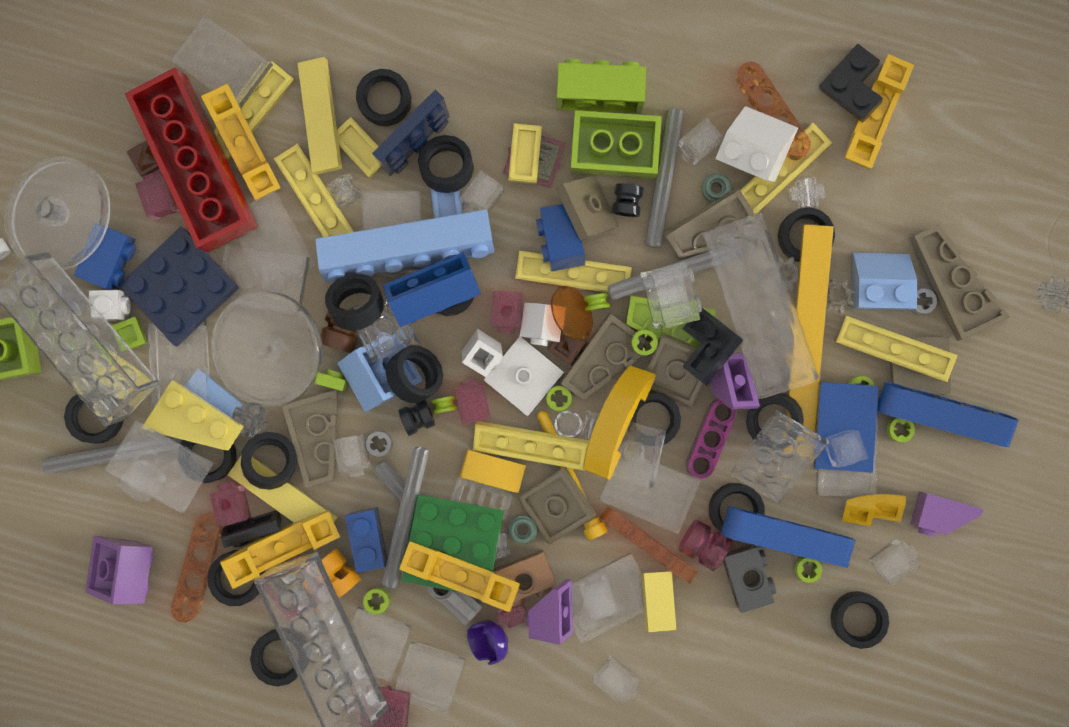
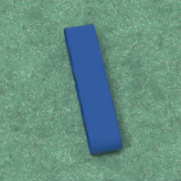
M884 382L877 411L892 417L1002 447H1010L1019 422L1017 418L1001 412L891 382Z
M728 506L721 530V535L730 539L846 568L849 566L856 541L841 534Z

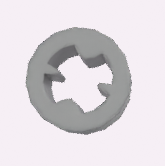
M918 289L917 299L920 298L918 295L922 294L923 298H928L929 304L924 305L926 309H923L922 305H917V309L911 311L919 315L932 312L937 305L936 295L929 289Z
M384 431L373 432L366 440L367 451L375 457L387 455L392 449V438ZM374 437L386 439L387 444L383 445L386 449L383 452L379 448L373 449Z

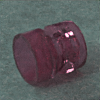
M696 518L684 534L678 550L692 559L698 556L699 563L715 571L727 555L732 539L722 536L720 532L711 533V527Z

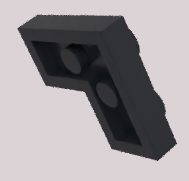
M857 44L822 81L819 89L864 123L883 100L880 95L863 83L878 67L880 60Z
M700 306L682 328L701 343L683 367L707 386L743 342V339Z

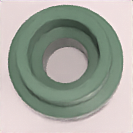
M711 174L702 184V193L711 202H714L731 190L729 180L722 174ZM718 184L721 187L720 193L712 192L711 185Z
M520 515L510 522L508 531L514 542L527 544L535 538L537 526L531 517ZM521 524H525L528 527V532L524 535L519 534L517 531L518 526Z

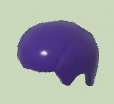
M484 620L468 628L467 640L469 647L478 661L489 660L488 665H493L504 660L508 653V637L499 624L491 620Z

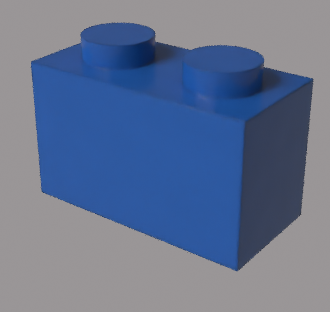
M564 205L540 208L541 219H537L536 224L539 236H545L546 245H541L544 263L550 262L551 272L584 266L585 254L582 240L580 241Z
M95 223L74 276L104 289L115 290L124 279L125 272L123 269L127 260H131L135 253L136 245L134 243L136 239Z
M378 507L350 512L345 515L356 573L385 567L388 557Z

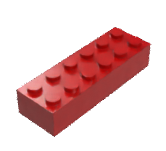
M175 67L124 93L196 248L209 253L258 228V224L188 76Z

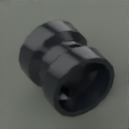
M616 184L614 193L617 198L616 202L613 203L611 213L625 217H639L641 207L638 204L639 199L643 196L644 188L633 184Z
M426 400L416 403L414 407L409 408L406 406L398 410L408 436L416 434L420 428L425 427L428 429L436 425Z

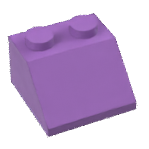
M94 536L85 593L111 604H144L149 590L148 576L153 562V547L138 541Z

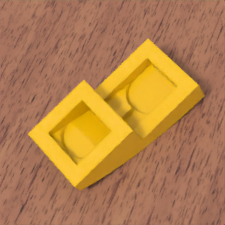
M467 449L459 477L519 493L526 465Z
M873 494L848 499L845 503L842 522L870 527L873 518L901 522L906 505V496Z

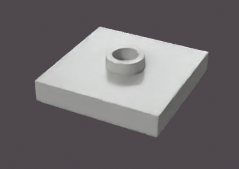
M519 336L503 356L498 367L495 370L492 369L484 381L528 416L564 372Z

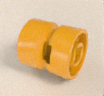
M338 547L308 571L317 584L323 583L325 585L323 591L332 602H335L363 579L356 573L353 566H346L347 559Z

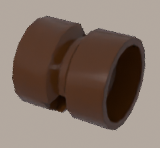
M340 307L338 308L339 310L349 311ZM327 311L325 321L328 325L321 329L317 343L352 353L358 340L355 332L361 330L350 331L341 329L334 324L329 311Z

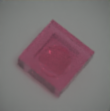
M523 603L511 608L510 612L505 610L497 611L496 618L500 627L507 625L508 628H512L523 623V617L527 616V609Z

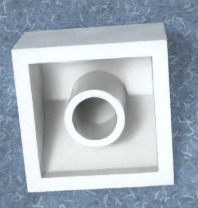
M745 106L727 130L715 159L766 181L775 182L798 127Z

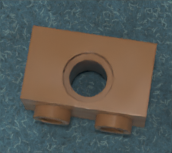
M544 550L493 569L494 573L514 581L522 573H526L532 578V583L528 587L519 586L512 608L525 603V597L536 594L537 597L548 594L552 591L551 587L556 585Z

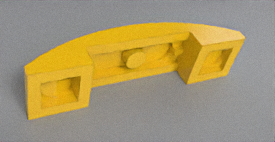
M887 54L871 87L874 92L883 98L882 103L864 123L857 119L844 159L869 170L872 169L882 145L881 140L899 96L906 87L914 64Z
M228 83L201 95L254 200L280 189L281 187L257 144Z
M630 365L621 375L598 416L587 448L583 470L607 480L611 479L621 456L618 448L639 401H645L656 378L654 373Z
M325 511L288 525L278 532L271 533L233 553L220 563L232 589L259 577V573L310 548L315 550L340 538V535L329 511Z
M409 541L399 570L441 584L507 612L511 611L520 583L411 541Z

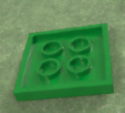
M418 495L409 541L493 572L504 510ZM403 571L402 582L459 592Z

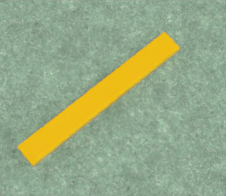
M803 224L788 395L795 399L801 407L804 422L802 430L794 442L783 448L782 452L784 454L813 456L834 226ZM787 409L784 434L788 433L792 424L791 415Z

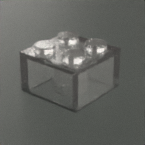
M686 261L640 272L654 328H670L700 320L699 313L702 312V306L698 295L694 296L692 284L695 283L692 268L690 266L687 267Z

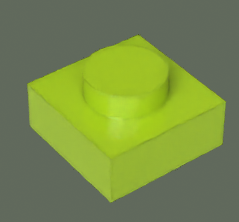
M135 316L109 326L117 351L120 354L149 344L139 317Z
M327 369L326 374L318 372L315 384L344 392L347 391L349 383L347 380L342 379L343 373Z

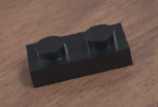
M275 510L224 526L220 537L223 547H241L252 539L263 538L271 533L280 531L282 518L280 513Z

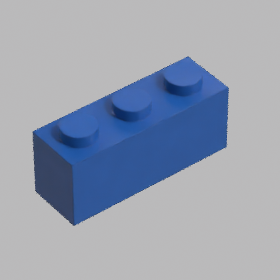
M464 252L383 284L388 304L400 327L481 295Z

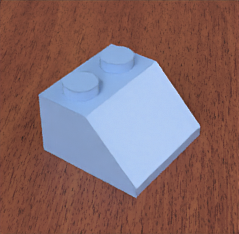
M852 253L851 310L909 311L917 309V277L910 254Z
M396 332L354 350L337 363L365 413L396 397L389 387L386 378L387 363L392 356L404 349ZM405 360L403 364L404 373L409 382L416 386L423 380L413 362Z

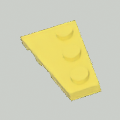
M171 380L141 429L229 451L244 426L177 381Z

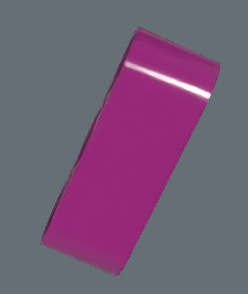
M719 399L709 404L686 459V470L689 474L699 479L707 478L713 473L736 417V409L727 407L728 416L724 420L716 418L715 408L719 404H724ZM713 430L717 434L718 439L714 446L708 447L704 443V435L708 431ZM699 457H703L707 462V467L702 473H696L693 469V462Z

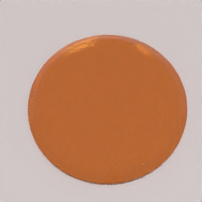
M561 286L554 291L551 298L553 319L558 328L567 337L578 341L583 340L591 333L593 326L591 311H585L588 304L584 301L580 292L569 286Z

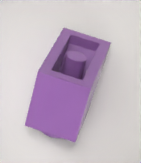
M747 353L732 354L710 381L713 395L730 409L758 408L760 404Z
M919 491L910 524L919 527L918 533L935 537L936 532L946 535L982 515L983 509Z
M565 579L528 611L526 624L529 627L530 639L560 645L573 634L572 579Z

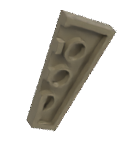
M939 224L909 237L957 341L1010 318L1005 309L1001 310L994 301L995 297L991 291L985 289L976 278L977 273L973 268L965 264L960 257L961 253Z

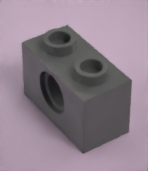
M751 544L721 554L737 609L741 613L775 603L773 594H776V588L772 578H767L764 567L768 566V562L763 549L758 550L757 546ZM749 570L756 571L757 578L755 582L745 584L743 581L744 574Z

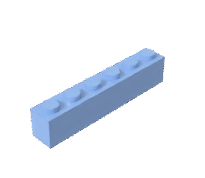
M487 209L315 239L319 271L325 282L329 281L332 283L349 274L359 273L371 277L375 273H396L409 267L425 268L462 252L465 253L466 258H483L488 254L495 253Z

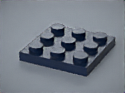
M435 89L372 153L379 165L389 176L394 172L399 174L409 163L407 159L414 152L419 154L424 144L428 141L427 139L434 132L438 134L449 123L447 119L450 116L444 97Z
M183 227L178 228L119 284L120 288L176 347L240 288L207 252L196 248L191 235Z

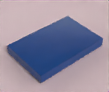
M819 382L814 469L873 473L879 386Z

